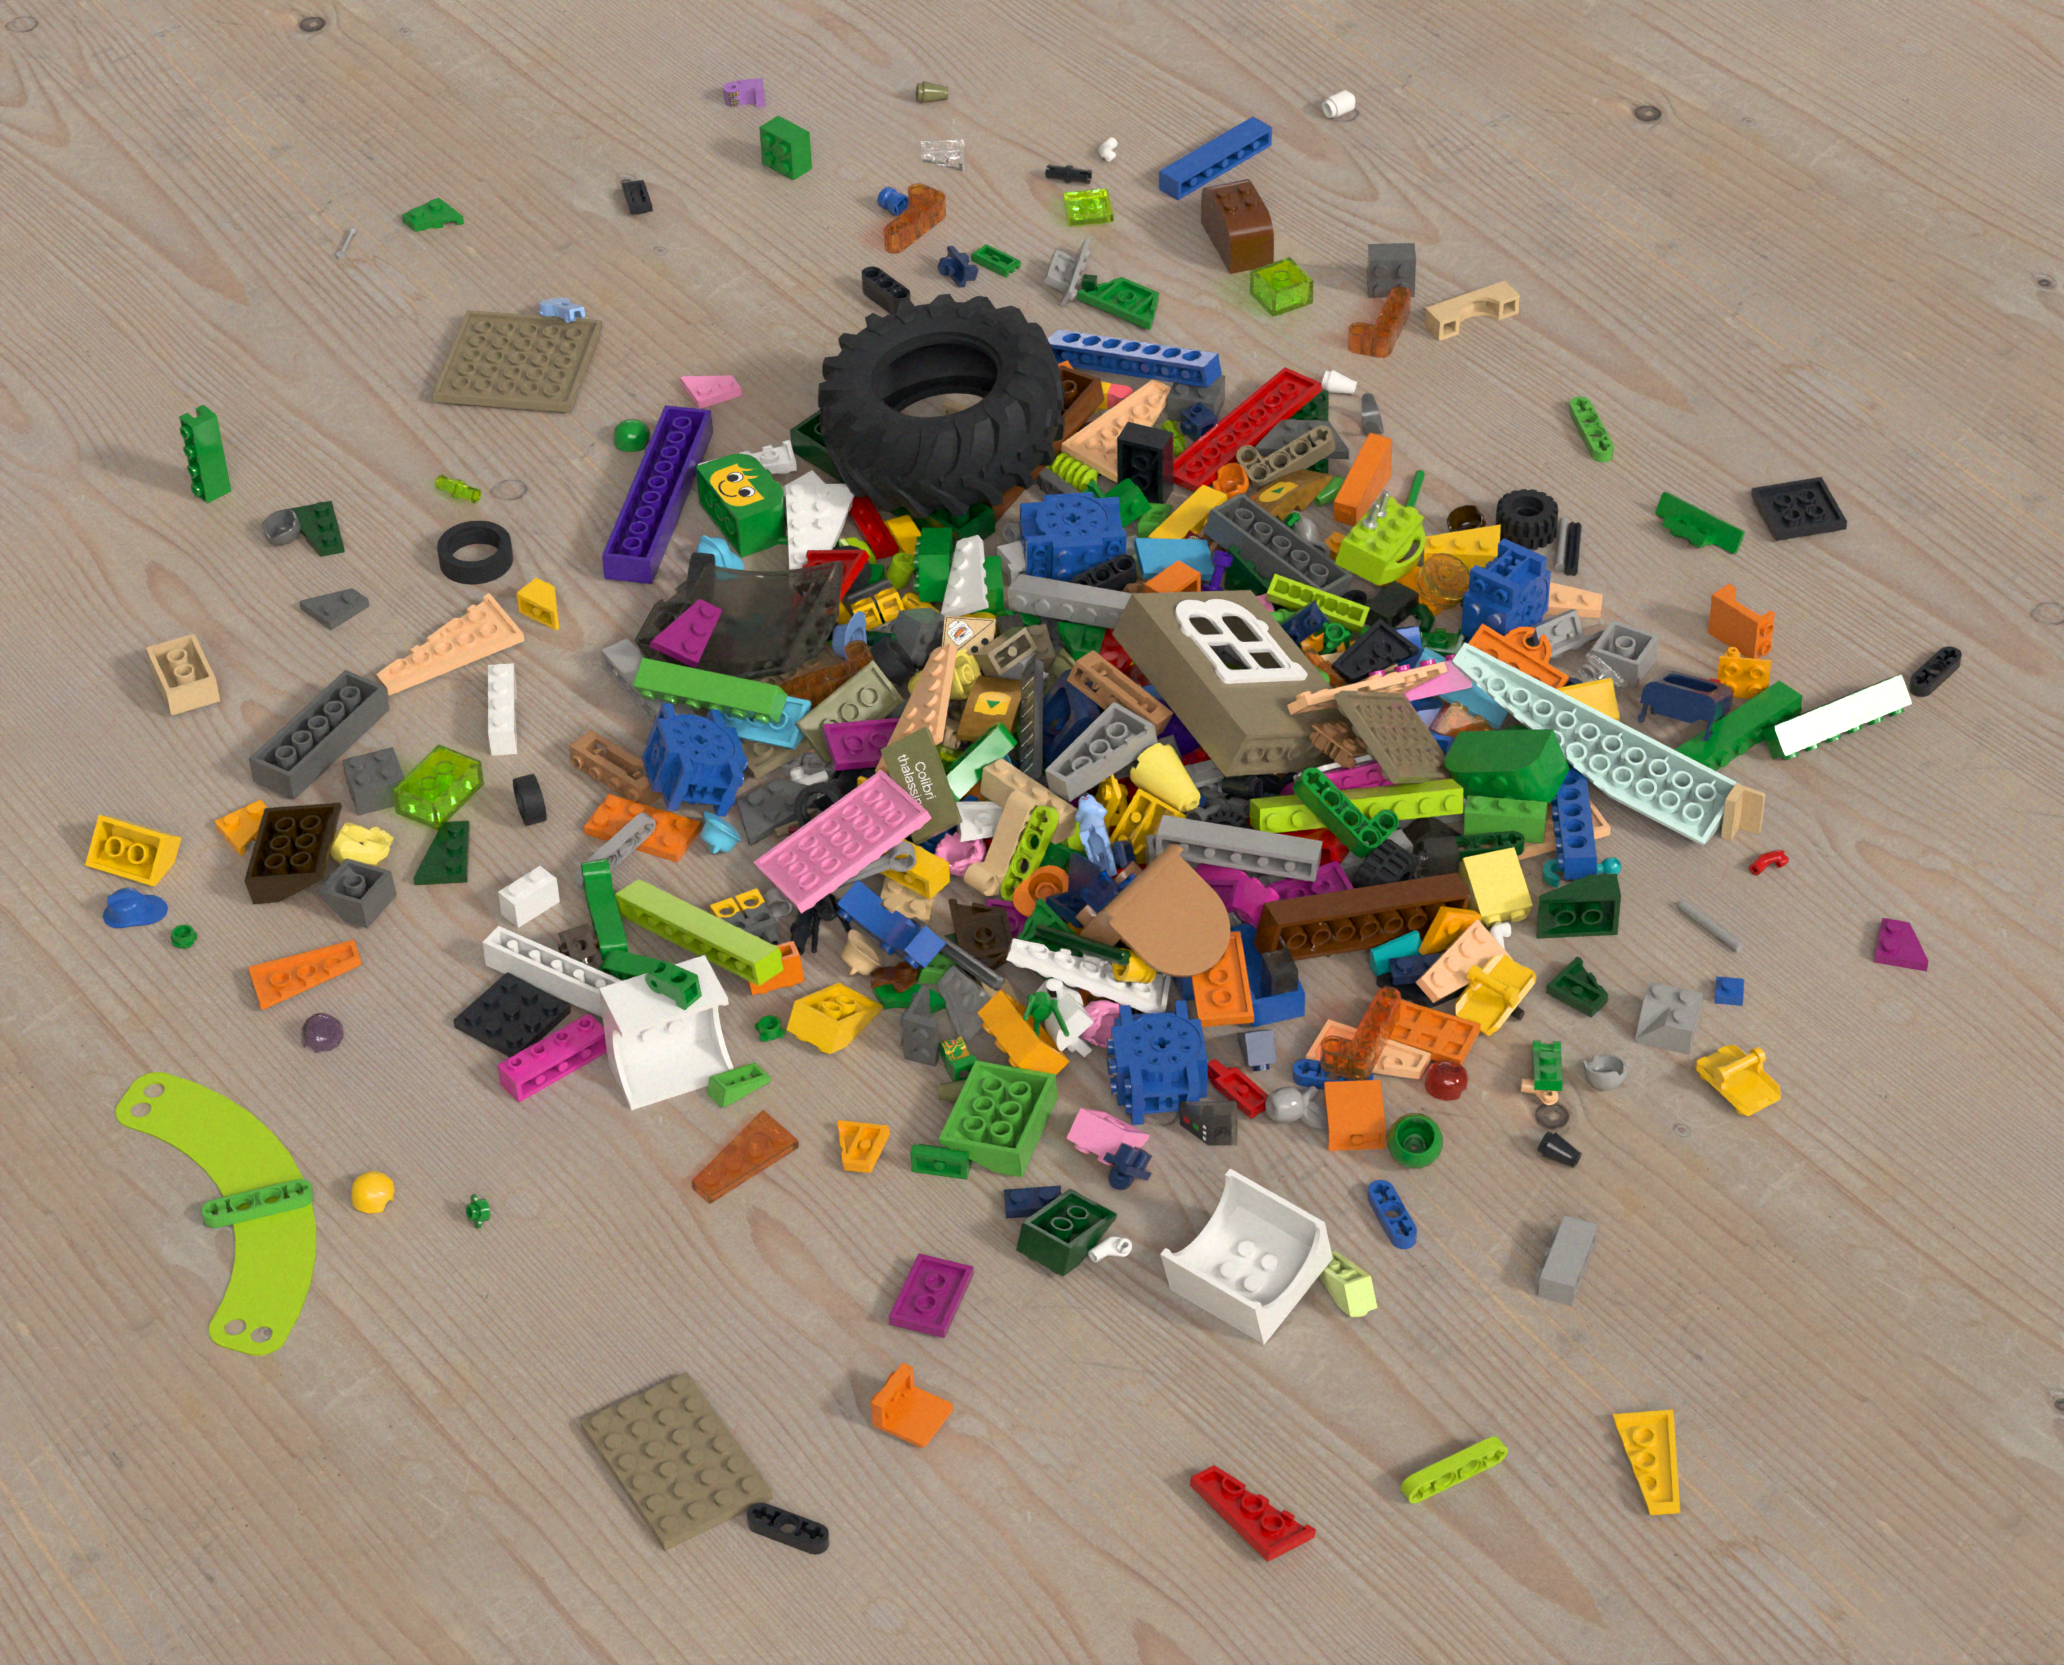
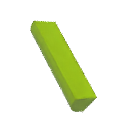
M1274 574L1265 598L1266 601L1294 611L1302 609L1314 600L1321 611L1329 617L1328 623H1339L1344 629L1358 634L1362 632L1370 609L1367 606Z

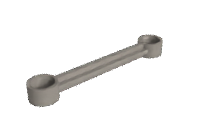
M902 841L900 844L893 846L888 850V854L871 862L860 870L856 876L849 878L838 888L891 868L898 872L912 869L916 864L913 845ZM901 854H908V855H909V856H907L906 858H903V859H896V858H895L896 856L901 855ZM777 888L769 890L764 895V901L773 917L776 919L784 918L791 913L793 904ZM776 901H783V902H785V903H783V904H781V905H777V906L771 905L772 903H774V902H776Z

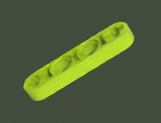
M1042 805L1036 807L1032 812L1001 884L1000 892L1005 901L1013 902L1014 891L1011 889L1012 886L1016 889L1019 884L1029 878L1039 868L1059 821V814L1054 807ZM1044 813H1046L1045 816L1048 818L1047 822L1043 818ZM1036 834L1039 838V845L1036 849H1033L1030 841L1032 836ZM1023 859H1026L1029 864L1028 870L1025 873L1020 869V863Z
M1489 1437L1410 1475L1403 1481L1400 1490L1410 1503H1419L1499 1464L1507 1456L1508 1448L1499 1437Z

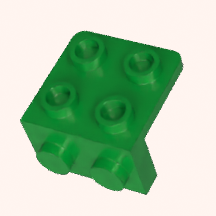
M1129 478L1123 480L1104 494L1106 498L1119 497V514L1122 528L1152 509L1142 491Z

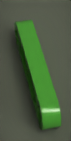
M1574 397L1570 401L1569 414L1591 457L1597 462L1610 461L1613 458L1614 446L1591 401L1586 397ZM1583 421H1591L1593 423H1584ZM1591 435H1597V436H1600V437L1594 438V437H1590V436H1591Z
M297 1179L210 1200L203 1205L201 1213L206 1226L219 1228L308 1206L312 1203L314 1194L309 1181ZM270 1197L279 1198L275 1203L269 1204L265 1202ZM241 1204L251 1205L246 1210L236 1209Z

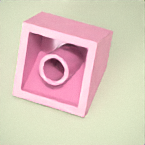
M1080 1108L1067 1139L1076 1143L1075 1149L1086 1154L1093 1152L1099 1155L1098 1161L1113 1166V1164L1103 1160L1107 1152L1116 1154L1122 1142L1133 1148L1135 1146L1141 1148L1150 1135L1105 1111Z

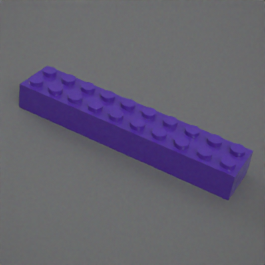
M664 406L602 554L605 579L653 584L696 477V466L702 462L713 435L711 410Z

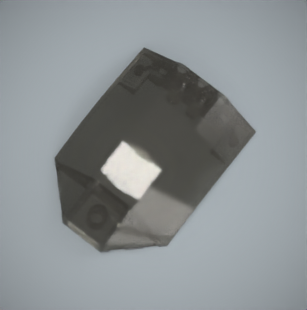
M836 561L786 571H747L714 566L710 562L704 567L699 578L693 581L690 577L675 588L677 593L666 602L661 599L654 604L634 641L640 648L644 658L690 667L649 647L655 637L695 602L701 599L722 609V612L695 669L748 680L786 674L808 660L816 658L823 650L828 636L833 631V627L839 617L843 563Z

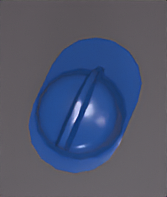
M127 887L119 889L107 897L108 906L104 910L103 919L109 927L117 929L157 923L167 915L168 906L161 897L143 895L135 888Z

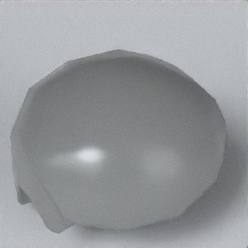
M1593 1055L1589 1064L1585 1060L1583 1062L1587 1082L1599 1090L1607 1091L1617 1088L1628 1075L1625 1061L1618 1056L1604 1055L1599 1057Z

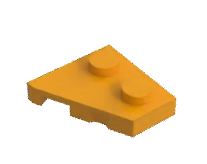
M261 799L215 820L216 829L239 856L246 852L245 846L251 840L256 841L264 809L268 808Z
M1441 906L1418 952L1422 955H1427L1447 949L1471 923L1477 919L1480 921L1482 916L1473 910Z

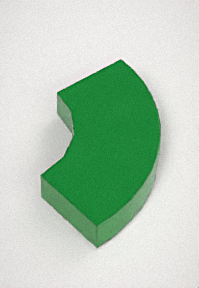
M915 983L906 991L897 993L894 990L893 984H887L873 988V994L880 1004L883 1005L884 1010L891 1008L909 1009L913 994L915 992L918 993L922 985ZM929 988L930 1014L945 1009V1000Z

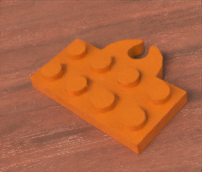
M1482 623L1468 643L1555 689L1564 687L1569 680V676L1548 664L1551 658V645L1545 634L1540 636L1538 646L1531 647L1526 644L1525 640L1533 637L1535 628L1518 627L1502 636Z

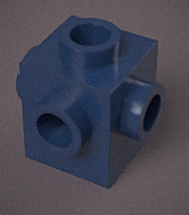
M1200 402L1180 412V429L1184 435L1189 436L1194 442L1217 424V416Z

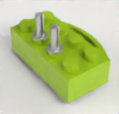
M1387 490L1382 491L1377 501L1372 503L1371 508L1342 540L1334 563L1378 586L1393 582L1411 572L1420 560L1426 540L1422 526L1425 517L1418 514V510L1413 507H1404L1396 503V500L1390 496L1391 493L1387 492ZM1415 542L1417 546L1416 553L1408 560L1398 563L1409 552Z

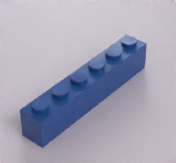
M1255 117L1249 118L1160 170L1159 190L1176 200H1180L1272 145V127Z

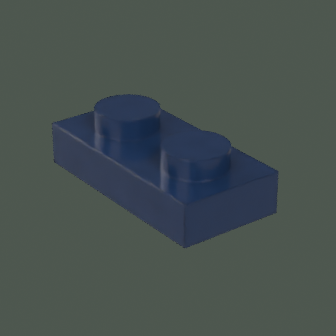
M1443 953L1389 958L1388 967L1393 985L1415 983Z
M1061 1185L1005 1189L1006 1219L1032 1216L1062 1195Z

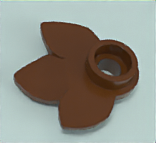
M905 961L898 963L896 967L887 966L879 968L871 973L873 977L871 988L893 984L894 990L897 993H902L915 984L919 970L918 968L916 970L913 969Z

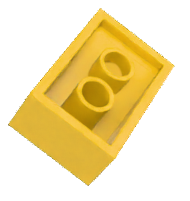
M838 982L796 1000L786 1030L795 1034L797 1039L817 1046L821 1052L832 1054L845 1048L882 1011L883 1005Z

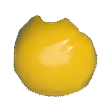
M368 1171L359 1175L354 1180L351 1188L352 1205L358 1211L368 1214L383 1212L386 1203L389 1200L392 1202L394 1199V1181L387 1174L379 1171Z

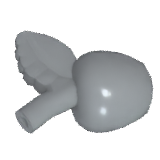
M1310 1086L1303 1094L1296 1088L1282 1087L1272 1092L1266 1099V1112L1272 1120L1281 1123H1292L1301 1118L1304 1123L1311 1127L1328 1128L1327 1116L1324 1110H1322L1320 1105L1312 1101L1319 1093L1315 1086Z

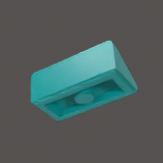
M1417 930L1371 949L1369 969L1377 977L1390 972L1388 967L1389 958L1422 955L1418 952L1421 946L1419 932Z

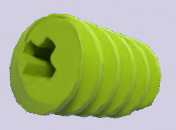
M1066 452L1055 457L1052 466L1046 467L1077 489L1079 493L1088 488L1087 484L1093 479L1097 484V470L1091 469L1090 466L1084 465L1079 460L1077 461L1075 457L1069 456Z

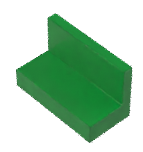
M926 1144L913 1145L910 1152L911 1171L914 1173L968 1179L973 1162L969 1159V1152Z

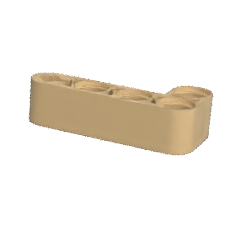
M1020 789L1010 794L984 862H976L968 867L964 874L965 884L985 896L1001 895V884L1032 812L1036 807L1042 806L1039 800Z

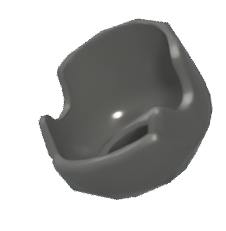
M289 509L278 510L270 514L262 523L267 540L274 545L290 544L298 537L301 530L300 522L295 512Z

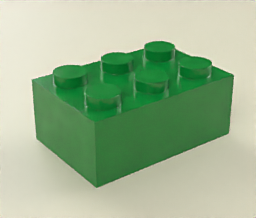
M922 528L921 536H917L914 555V570H916L914 589L915 593H919L920 602H944L953 561L952 528Z

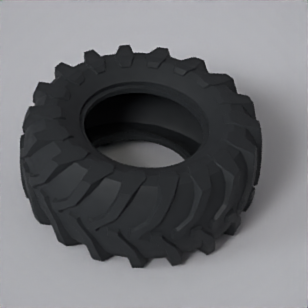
M941 294L930 304L914 306L911 300L908 299L899 303L897 312L883 318L875 313L865 317L867 327L857 335L843 333L838 339L842 349L838 356L824 358L822 374L826 381L819 383L818 407L823 412L819 415V421L829 458L838 475L842 476L850 492L856 497L869 496L878 510L889 512L900 507H906L914 518H926L935 510L946 509L954 517L963 516L971 505L984 501L996 507L1003 503L1004 492L1014 486L1029 489L1034 484L1031 472L1038 465L1052 466L1055 460L1053 441L1063 439L1065 419L1060 415L1065 398L1062 376L1042 327L1037 323H1028L1019 308L1011 305L996 309L989 298L983 296H976L966 302H955L950 294ZM971 394L983 398L980 402L965 410L944 416L916 417L900 413L913 403L937 395Z

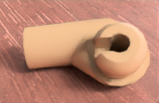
M1522 1078L1521 1092L1535 1094L1546 1105H1552L1557 1102V1091L1534 1090V1080Z

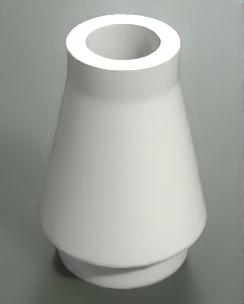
M1326 370L1322 381V389L1328 390L1329 393L1354 395L1357 381L1334 370L1332 372Z

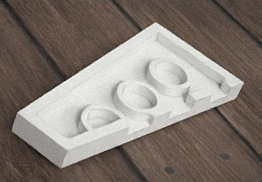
M979 535L963 538L956 543L941 614L944 616L959 617L989 608L985 597L988 593L987 586L984 584V578L986 577V570L983 568V563L985 562L983 540Z

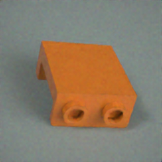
M1728 583L1712 594L1708 633L1729 647H1736L1740 654L1745 657L1759 659L1767 655L1772 648L1771 642L1775 626V613L1770 610L1760 616L1735 600L1737 588Z
M1381 1080L1324 1082L1328 1150L1385 1149L1386 1124Z

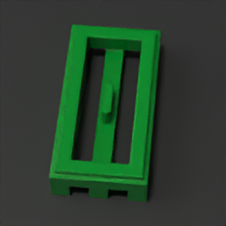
M987 244L971 254V261L1005 278L1009 276V272L1013 273L1015 268L1019 269L1021 267L1020 260Z

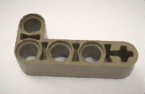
M1320 425L1264 459L1257 449L1251 445L1241 447L1237 451L1236 458L1238 463L1245 469L1250 485L1258 492L1276 479L1300 469L1305 470L1334 452L1336 443L1331 429ZM1306 451L1305 454L1298 455L1300 452ZM1247 459H1253L1250 462H1245ZM1280 464H1286L1284 467L1278 468ZM1265 476L1264 479L1257 480L1259 477Z

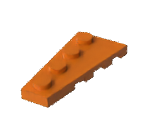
M350 940L248 967L262 1011L362 964L355 941Z

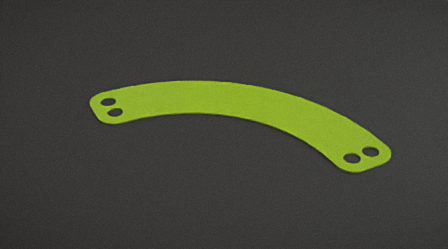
M165 1072L147 1073L132 1083L116 1107V1118L120 1124L158 1138L189 1156L205 1170L217 1185L223 1197L297 1179H304L288 1150L269 1128L249 1111L226 1096L196 1082ZM152 1084H160L165 1088L164 1092L158 1097H147L144 1094L146 1087ZM147 1103L151 1106V1111L145 1116L136 1117L131 1114V1109L136 1104ZM270 1197L265 1202L269 1204L275 1203L279 1198ZM312 1203L302 1208L233 1224L235 1233V1261L231 1280L224 1299L209 1325V1335L215 1344L248 1355L263 1356L275 1352L286 1342L301 1314L311 1286L316 1260V1224ZM241 1204L236 1209L246 1210L251 1205ZM233 1320H241L246 1324V1329L238 1335H229L224 1330L226 1324ZM260 1327L269 1328L272 1331V1336L269 1340L259 1343L251 1339V1333L255 1329Z

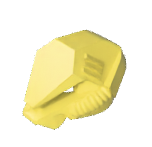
M345 823L341 830L338 829L335 832L330 854L340 864L348 858L376 867L381 860L387 857L390 851L389 847L393 843L394 838L379 827H373L368 830L357 824Z

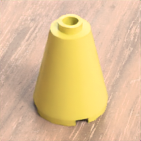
M966 649L957 650L949 700H968L978 676H981L975 657L973 655L968 656L965 653L967 652ZM923 670L910 678L908 683L910 694H912Z
M1157 743L1139 755L1137 758L1139 764L1136 769L1132 766L1130 779L1138 788L1182 813L1196 808L1199 805L1200 793L1177 753L1170 744L1166 743L1167 746H1163L1161 743Z

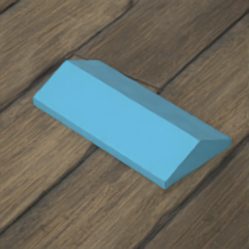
M1425 647L1414 668L1420 667L1419 662L1435 659V663H1440L1446 660L1445 657ZM1473 681L1472 688L1436 695L1499 730L1508 713L1506 709Z
M787 696L778 724L768 722L767 725L760 724L749 717L741 720L725 712L722 713V717L727 727L736 728L740 739L795 750L804 736L794 724L810 711L811 702Z

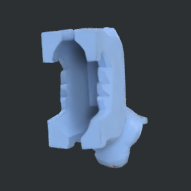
M1083 794L1079 799L1075 821L1080 823L1079 834L1088 860L1106 870L1108 877L1117 875L1116 863L1103 819L1107 811L1103 804L1097 802L1093 796Z

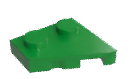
M439 197L402 214L403 223L415 232L431 228H444L443 223L456 221L457 225L464 224L463 216Z
M1058 622L1057 633L1073 659L1078 660L1092 650L1098 654L1100 653L1106 628Z

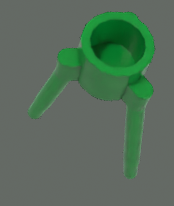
M1036 992L1028 995V1003L1024 1011L1023 1020L1027 1021L1030 1014L1033 1016V1031L1039 1037L1040 1021L1046 1020L1053 1011L1064 1036L1068 1037L1069 1031L1058 1009V1001L1056 999L1051 1000V996L1046 992Z

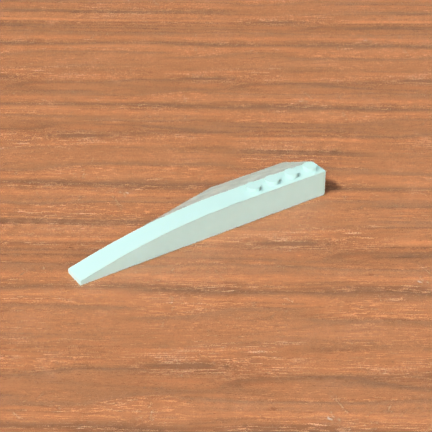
M1467 643L1463 644L1452 660V665L1529 730L1553 729L1566 761L1610 798L1702 846L1708 842L1723 824L1725 799L1736 783L1739 784L1738 782Z

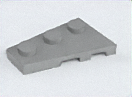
M953 965L937 982L942 998L946 1002L945 1005L957 1035L962 1036L964 1041L968 1043L980 1030L981 1024L984 1022L977 1012L992 996L962 968Z

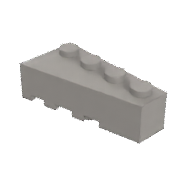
M1113 702L1045 770L1049 790L1069 802L1136 760L1147 748L1157 744L1154 724Z

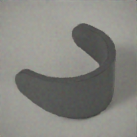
M1366 393L1362 396L1364 434H1383L1382 418L1375 398L1371 393Z

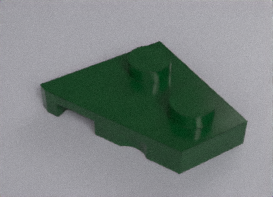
M1578 956L1547 985L1546 989L1547 994L1591 1018L1608 1001L1607 992L1596 982L1597 979L1592 972L1588 973L1585 970L1583 960Z

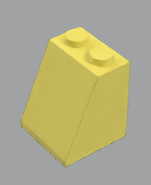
M1514 847L1462 859L1456 873L1471 893L1467 908L1468 910L1476 911L1482 916L1480 920L1482 925L1492 927L1496 922L1507 920L1518 922L1524 920L1529 915L1533 904Z

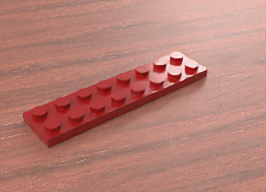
M1284 367L1173 460L1174 483L1192 492L1197 491L1202 485L1210 486L1212 481L1217 480V470L1229 463L1238 462L1236 454L1241 447L1245 445L1256 447L1281 420H1288L1322 391V384Z

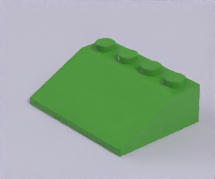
M976 1060L938 1139L939 1143L951 1150L969 1152L970 1160L995 1173L1023 1177L1058 1100L1055 1074Z

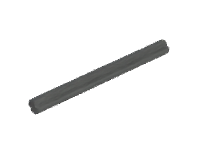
M917 917L911 918L914 925H926L946 943L939 952L995 991H999L1001 986L1005 984L1004 978Z

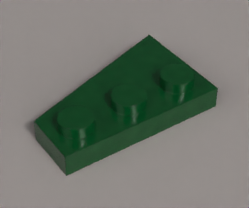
M332 501L318 502L289 509L295 512L300 522L301 530L299 533L306 537L308 544L320 557L345 552Z

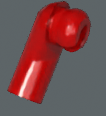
M1780 849L1761 854L1750 864L1749 870L1753 875L1758 876L1773 862L1778 868H1781L1789 862V858L1784 854L1785 851Z

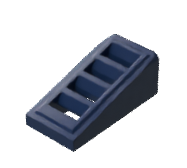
M1123 840L1111 844L1117 869L1126 868L1133 861L1137 864L1132 841Z

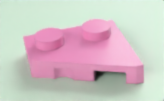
M732 375L680 377L682 387L699 409L742 396V388Z

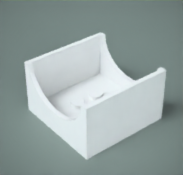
M705 955L675 964L697 974L702 996L686 1010L676 1006V1001L663 995V993L658 994L652 991L646 983V974L599 988L609 1067L631 1110L706 1087L709 1083V1077L734 1069L724 1042L718 1012L719 1005H729L728 997Z
M1229 1169L1225 1174L1224 1191L1213 1216L1197 1238L1177 1253H1171L1169 1249L1165 1248L1160 1254L1171 1291L1265 1345L1333 1259L1324 1221L1232 1169Z

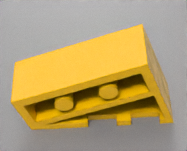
M1501 524L1426 536L1423 569L1439 576L1470 578V570L1475 565L1485 568L1489 561H1493L1497 557Z
M1139 788L1109 839L1110 844L1123 840L1132 841L1137 865L1144 864L1146 835H1157L1162 815L1185 819L1186 815Z

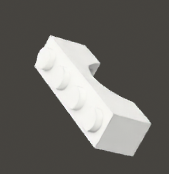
M514 663L488 665V735L491 756L517 754L515 719L517 685Z

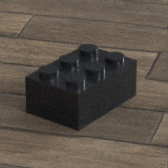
M1127 422L1117 438L1118 484L1129 478L1135 486L1139 487L1148 503L1165 504L1174 490L1173 432Z

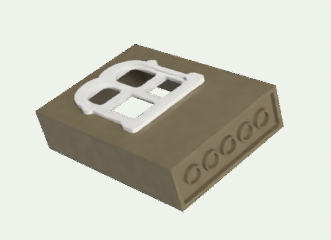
M1251 590L1132 593L1112 635L1224 776L1304 772L1307 768H1317L1336 763L1334 759L1329 757L1330 754L1326 755L1311 743L1312 740L1309 737L1315 731L1312 725L1342 721L1351 727L1350 731L1353 732V724L1348 717L1341 714L1338 708L1290 715L1287 705L1296 701L1297 695L1307 691H1311V694L1323 689L1330 690L1333 688ZM1230 645L1248 669H1228L1210 646Z

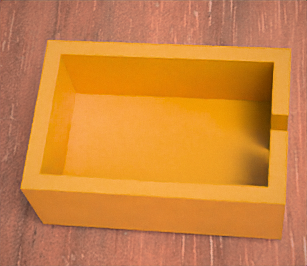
M1000 989L977 1012L984 1021L981 1024L982 1027L991 1036L997 1038L995 1044L1001 1051L1009 1054L1008 1061L1013 1067L1051 1073L1056 1076L1070 1061L1058 1049L1041 1023L1039 1037L1033 1031V1016L1030 1014L1027 1021L1023 1020L1026 1007Z

